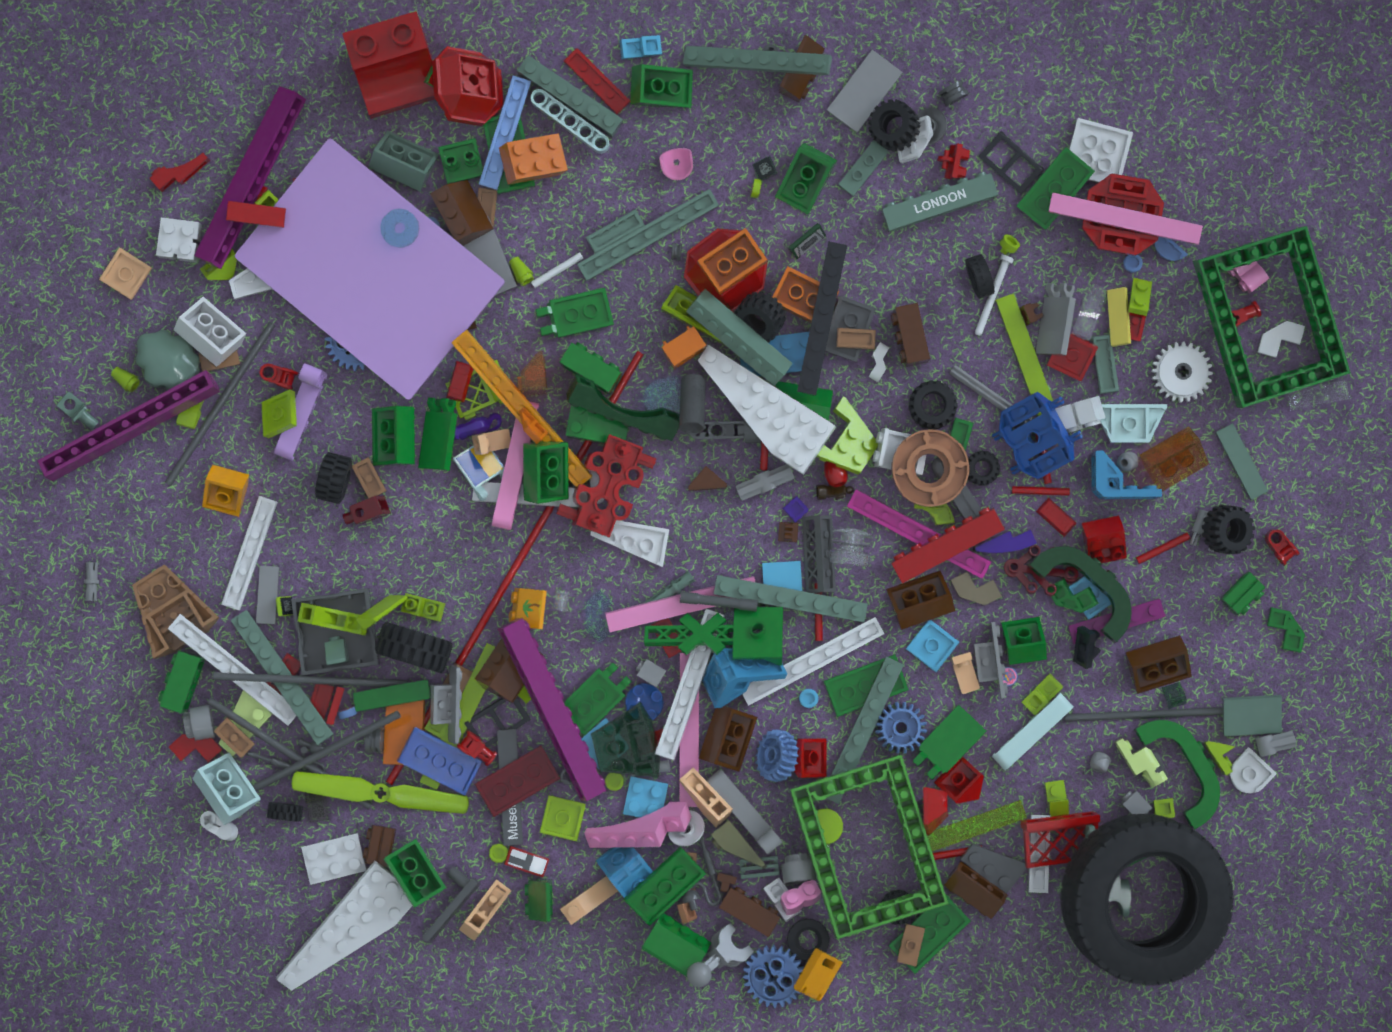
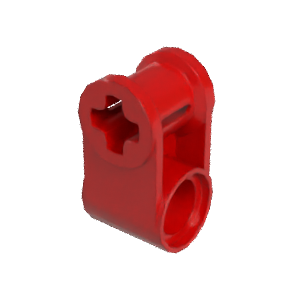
M268 363L260 368V376L263 380L276 384L279 387L293 390L292 384L298 372ZM267 368L274 370V375L270 378L264 376V371Z
M1270 530L1266 533V544L1283 566L1293 556L1300 554L1298 549L1281 530ZM1273 533H1276L1279 536V540L1277 543H1273L1271 541V535Z

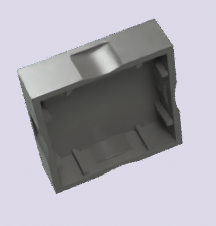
M369 588L291 599L294 623L299 638L298 652L302 676L380 665L379 654L375 652L377 644L375 624L367 629L365 636L298 622L301 603L361 615L372 607ZM340 636V639H346L350 662L327 665L325 642H329V638Z

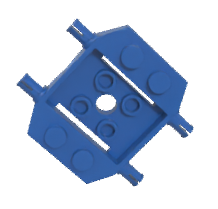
M1036 392L1001 412L999 431L993 433L992 437L997 436L994 438L995 441L1003 437L1005 442L1013 449L1017 465L1010 468L1013 471L1012 474L1015 475L1022 471L1039 479L1074 460V442L1083 438V435H1079L1080 431L1069 435L1055 410V408L1064 404V400L1057 403L1063 399L1061 396L1050 401L1039 392ZM1040 412L1042 413V415L1034 418L1033 420L1025 423L1024 425L1014 430L1012 429L1016 425L1024 422L1025 420L1033 417L1034 415ZM1032 432L1038 435L1037 442L1031 439ZM1058 443V447L1050 450L1049 452L1039 456L1038 458L1032 461H1029V459L1033 456L1043 452L1044 450Z

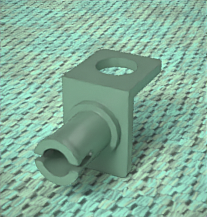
M69 391L57 403V407L71 417L72 421L80 420L90 430L99 422L86 411V405ZM67 399L75 401V407L71 410L64 407V402Z

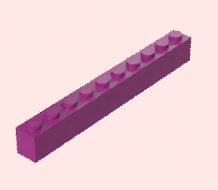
M279 86L197 248L194 256L201 261L222 269L244 225L241 222L226 221L228 201L255 203L306 101L297 92Z
M205 370L37 460L47 479L55 481L219 393V387L213 375Z
M517 618L498 628L497 630L580 800L589 801L605 792V781L596 770L597 764L595 760L590 758L587 752L589 748L579 735L581 733L579 727L571 719L572 713L563 702L562 692L554 684L555 678L546 667L547 661L545 657L540 655L537 649L539 645L529 632V624L523 618Z

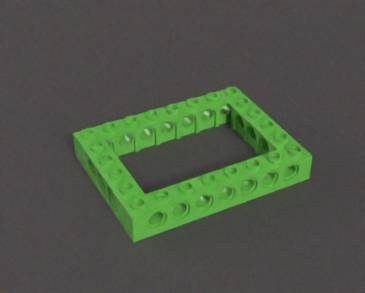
M896 755L789 789L836 939L948 904L902 755ZM887 779L921 890L848 913L847 903H845L841 892L842 887L838 882L835 873L836 868L832 863L829 854L830 849L826 844L823 834L824 830L820 825L817 815L818 811L813 802Z

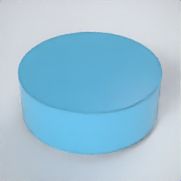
M805 689L800 693L799 701L803 707L812 708L818 703V694L812 689Z

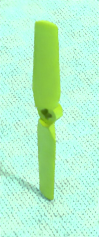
M297 771L294 773L291 783L292 789L295 791L354 802L373 799L379 803L387 801L400 808L465 814L469 807L467 796L409 785L388 787L384 783L374 785L358 777ZM379 787H382L383 791L386 792V795H382V798H379L378 794L375 793V790H379Z

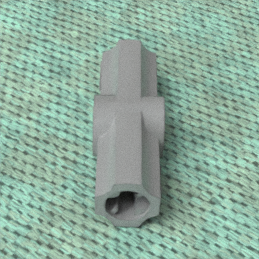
M785 464L774 470L762 472L754 476L753 479L740 483L735 487L741 501H744L755 495L777 488L776 486L795 478L790 466Z

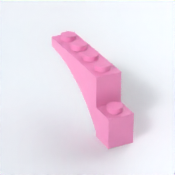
M669 802L663 808L638 819L612 826L587 828L584 834L589 848L660 847L667 832H685L692 816L687 802Z

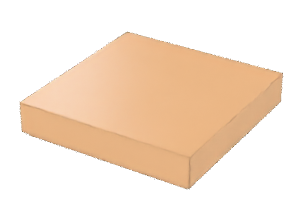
M119 247L99 280L132 300L152 270V267Z

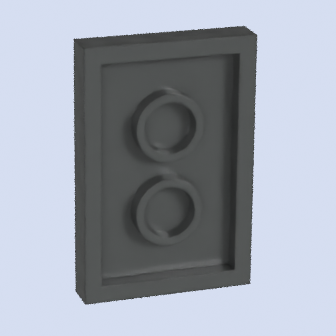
M840 296L832 317L825 352L857 363L861 349L836 348L837 328L869 330L876 308Z

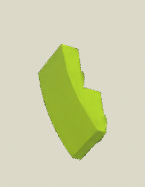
M204 401L178 414L176 424L195 430L201 416L200 409Z
M405 593L408 598L403 602L401 612L441 622L446 603Z

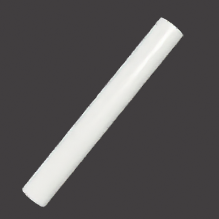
M579 252L531 283L536 288L584 258Z

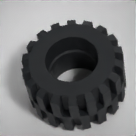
M889 99L888 103L885 101L881 102V106H876L874 108L876 111L874 113L871 112L870 116L872 119H868V124L870 125L868 130L872 133L871 137L885 149L897 152L898 148L902 151L905 146L908 148L911 146V141L915 142L917 140L915 135L920 133L917 129L920 128L919 117L906 103L897 99L895 101ZM895 117H902V124L899 130L893 134H887L888 123Z
M752 292L746 295L734 312L735 315L768 343L776 337L786 320L782 304L777 302V298H772L771 294L768 293L765 295L764 292ZM755 315H758L764 321L759 320Z
M929 380L928 382L921 383L915 388L909 399L908 409L911 413V418L915 420L917 425H921L922 428H929V430L946 426L957 412L958 403L957 396L953 393L954 390L950 389L948 384L941 383L938 380ZM929 394H937L944 401V409L937 416H930L922 409V400Z
M331 452L324 456L316 481V499L336 504L341 503L345 496L352 470V460L350 457Z
M1219 505V507H1213L1212 511H1208V517H1204L1203 520L1205 524L1202 525V529H1204L1202 537L1205 538V544L1209 545L1208 548L1218 553L1239 554L1241 551H1245L1247 545L1250 546L1252 543L1250 541L1251 538H1254L1253 530H1255V526H1252L1253 518H1249L1251 514L1246 512V509L1238 506ZM1230 522L1231 530L1229 536L1227 537L1226 527L1227 524Z

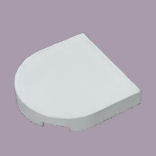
M1248 747L1232 764L1231 769L1233 772L1230 773V779L1234 787L1239 791L1256 793L1262 790L1277 773Z

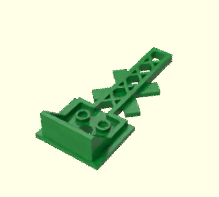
M757 607L756 612L734 608V625H723L726 619L719 613H716L705 624L701 625L687 613L679 620L682 625L645 626V646H678V649L687 656L697 646H707L718 655L725 649V645H733V660L765 659L778 666H782L783 607ZM756 629L762 630L760 633H753ZM729 632H733V638H728L726 635ZM649 633L660 635L656 639H649ZM671 633H677L679 635L675 639H671L670 637H668Z

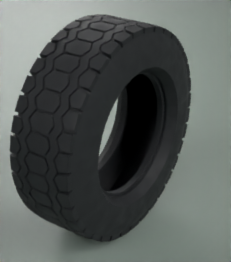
M1131 814L1110 820L1111 822L1108 821L1099 826V829L1092 831L1088 838H1085L1078 845L1079 848L1074 851L1070 858L1072 859L1071 862L1069 861L1067 864L1060 900L1062 901L1060 902L1061 912L1066 930L1073 943L1088 960L1118 979L1139 985H1163L1181 980L1183 976L1191 975L1196 972L1195 969L1198 970L1206 964V960L1209 961L1216 953L1215 949L1218 950L1222 944V937H1225L1229 929L1227 925L1231 922V910H1233L1234 898H1232L1234 896L1233 887L1230 883L1232 881L1229 871L1226 870L1228 868L1221 855L1204 836L1175 820L1154 814ZM1147 857L1169 859L1177 868L1184 888L1183 904L1177 919L1169 929L1155 938L1143 941L1124 939L1115 929L1109 912V897L1114 882L1121 872L1135 861Z

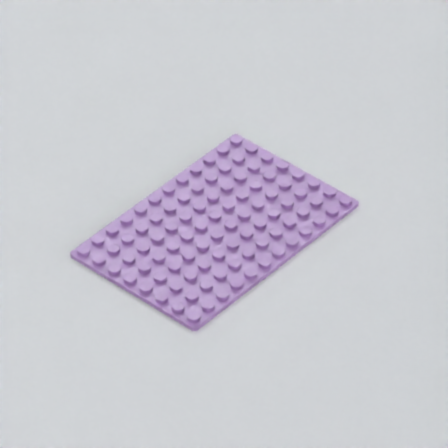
M328 139L274 205V207L286 208L284 228L258 225L235 254V258L408 400L412 399L454 347L451 342L472 325L505 283L502 277L333 139Z

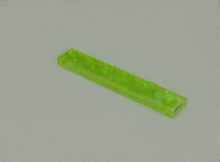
M1021 800L935 829L927 837L931 850L935 851L1026 819L1027 816Z

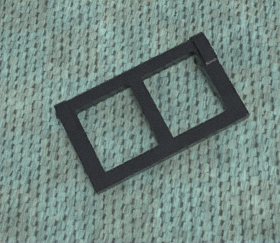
M1002 131L998 133L979 155L987 165L1020 194L1024 192L1044 169ZM1001 139L1017 152L1002 170L986 157ZM1020 156L1036 169L1021 186L1005 174Z
M517 697L513 703L523 719L508 729H517L531 720ZM501 698L475 714L470 722H465L468 730L480 737L472 722L488 712L499 729L505 730L493 709L507 700ZM497 736L487 741L485 746L489 747L497 742Z

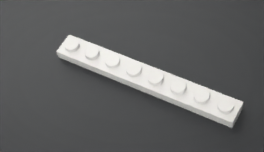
M706 609L701 625L705 624L718 612ZM697 646L689 655L655 752L656 755L673 761L675 759L712 651L707 646Z
M181 614L168 628L169 631L221 673L254 674ZM233 681L287 726L296 717L284 697L267 683Z
M876 617L785 664L784 668L787 672L785 679L753 681L742 695L749 706L882 636L884 632Z

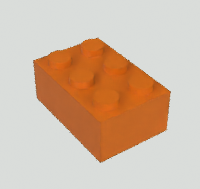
M559 133L506 142L499 147L508 185L554 177L568 171Z
M746 228L698 260V265L719 295L767 263V258Z
M787 266L772 298L778 299L777 302L782 304L783 310L811 323L820 282Z

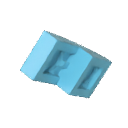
M660 35L620 40L622 60L662 55Z

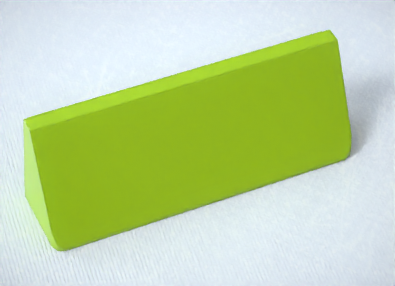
M389 595L357 617L356 620L363 630H366L400 606L408 597L406 595Z

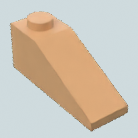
M694 767L679 779L702 814L716 828L730 816L733 810L731 806Z
M605 876L562 906L560 910L572 925L618 892V890L608 877Z
M496 879L459 930L475 941L511 893V890Z

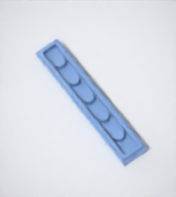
M512 76L479 181L481 186L498 190L504 171L499 147L514 139L530 88V80Z

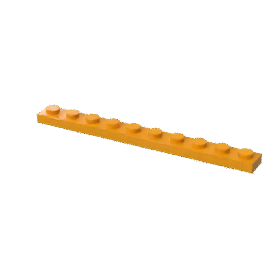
M467 329L451 342L521 424L519 411L525 407L548 431V434L541 441L564 442ZM568 447V479L575 487H578V484L583 485L593 475Z

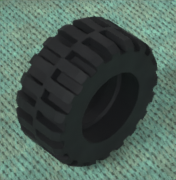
M385 622L382 625L375 652L379 655L442 674L446 670L453 645L450 641Z

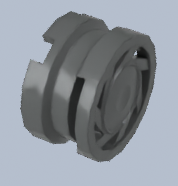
M962 80L949 85L939 92V95L945 100L944 104L946 107L969 95L968 90L962 86Z
M384 727L365 735L366 753L373 754V752L383 754Z

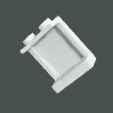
M887 428L881 429L876 438L878 448L873 454L874 467L891 470L892 458L897 447L912 434L892 431ZM926 455L921 456L915 464L916 475H923Z

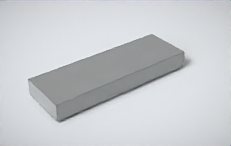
M260 566L256 623L276 624V597H278L280 567Z

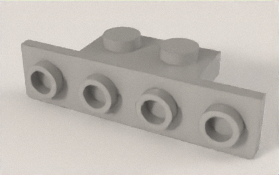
M991 622L992 642L974 644L978 683L998 680L1000 699H1005V695L1008 694L1007 683H1003L1002 677L1005 675V666L1000 662V656H1003L1002 645H998L997 637H1000V628L996 626L995 622Z
M449 665V684L431 685L430 723L448 724V741L453 744H459V738H461L459 720L462 716L460 709V700L462 699L460 681L462 680V672L459 667Z

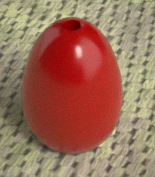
M828 461L824 463V474L829 485L840 487L846 484L848 480L847 470L839 468L836 464Z

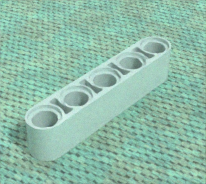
M536 89L532 92L531 102L536 109L595 152L603 154L608 151L609 140L606 135L546 91ZM537 95H542L545 97V100L542 103H536L534 101ZM553 106L560 108V112L556 115L550 113V109ZM569 117L576 120L572 126L565 124V120ZM583 129H589L591 134L588 137H583L580 135V132ZM598 140L606 142L604 148H597L595 144Z
M1061 692L1039 714H1036L1024 728L1022 727L1010 741L1008 740L996 754L992 755L993 759L1004 770L1013 765L1074 707Z

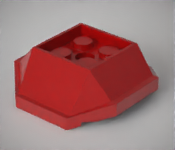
M449 46L445 47L432 61L434 98L445 112L444 115L448 121L482 126L503 107L502 73L497 67L495 60L487 58L477 51Z
M1113 173L1089 189L1086 198L1089 201L1161 217L1164 207L1163 200L1150 180ZM1086 220L1082 222L1081 229L1098 250L1137 256L1158 241V236Z
M717 228L687 251L684 279L697 296L706 289L728 309L735 312L746 295L752 292L759 293L764 290L768 261L765 265L719 295L698 265V260L741 230Z

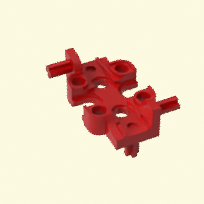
M608 434L601 452L590 453L584 463L585 468L598 474L599 483L592 488L578 484V487H575L572 498L579 508L576 510L560 503L556 514L573 520L571 525L582 527L610 538L616 520L621 521L628 518L633 505L619 497L620 487L627 484L639 488L644 474L643 470L637 466V463L653 469L656 458L642 453L643 447ZM595 456L601 458V464L598 467L593 464ZM614 462L618 463L621 467L620 472L617 474L613 473L610 469ZM630 470L636 472L637 477L635 480L629 478L628 473ZM582 492L588 495L585 503L579 499V495ZM601 498L607 501V507L603 510L597 507V502ZM618 505L623 508L621 516L615 514V508Z

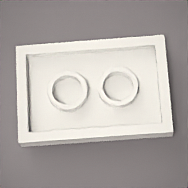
M358 833L301 847L310 885L367 870Z

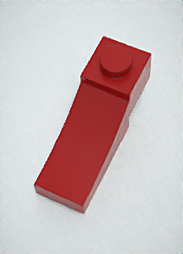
M201 153L193 160L177 167H158L151 173L150 180L161 192L176 180L182 186L210 160L204 153Z

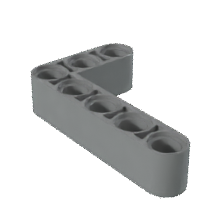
M721 768L706 780L731 806L733 814L767 854L771 853L783 842Z

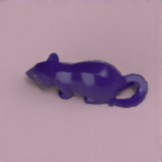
M492 413L488 418L483 416L474 417L466 423L457 425L454 440H459V438L460 440H465L469 436L497 430L502 424L500 414ZM496 419L497 425L489 429L493 420Z

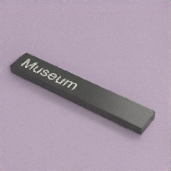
M516 729L497 730L499 769L518 759ZM521 802L502 812L504 846L523 845Z

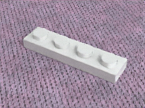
M1031 815V818H1030V819L1042 818V817H1051V816H1050V815ZM1049 832V833L1047 834V836H1046V838H1047L1049 841H1050V832ZM1030 833V843L1034 845L1041 836L1037 833ZM1043 839L1037 849L1044 853L1050 844ZM1035 850L1030 856L1031 862H1037L1042 855ZM1049 865L1029 868L1028 892L1048 893Z

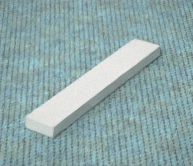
M486 482L483 484L482 487L488 493L487 498L483 501L479 500L473 489L472 501L496 503L501 483ZM521 485L517 504L559 507L561 503L571 508H579L572 498L575 488L568 487L569 499L536 504L524 501V485ZM585 492L580 493V501L583 503L587 501L588 495Z
M259 496L221 605L240 611L278 502Z

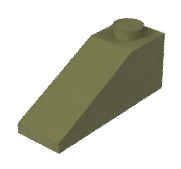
M730 820L711 834L714 838L712 843L718 850L722 848L725 852L763 869L767 867Z

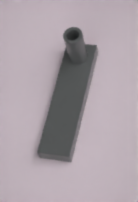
M455 866L449 870L447 876L458 884L462 890L423 935L422 938L429 943L433 942L481 885L475 878L468 879Z

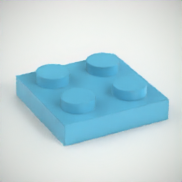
M631 776L623 814L640 818L663 808L668 784Z

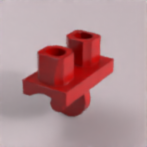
M963 144L950 145L949 150H944V156H938L937 160L942 162L941 169L946 170L944 179L951 180L966 177L967 169L959 165L960 160H968L970 150L962 148Z

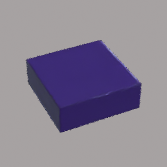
M797 496L782 508L795 523L809 511Z

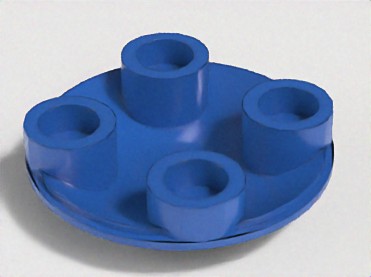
M647 683L638 684L631 688L625 699V706L629 715L641 722L652 721L658 717L664 704L663 696L659 689Z

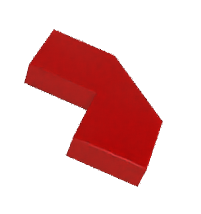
M182 734L169 746L170 750L180 761H183L196 749L209 763L223 750L213 738L195 741V738H188L186 734Z

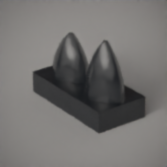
M1085 626L1077 627L1073 662L1085 669L1092 667L1093 659L1101 651L1098 647H1094L1095 642L1100 637V633L1097 630H1090Z

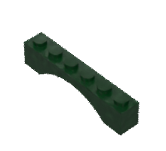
M575 375L566 393L567 401L573 407L585 408L592 414L598 413L608 420H617L626 427L638 428L641 432L654 434L661 440L667 439L672 441L679 429V413L663 407L645 411L620 407L604 397L592 380L579 375Z

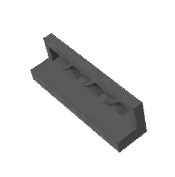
M832 515L802 517L806 592H836ZM809 520H814L815 528L813 531L809 529ZM812 539L815 541L816 546L814 550L810 548ZM813 558L816 560L817 565L815 569L811 567ZM814 577L817 580L818 589H812Z

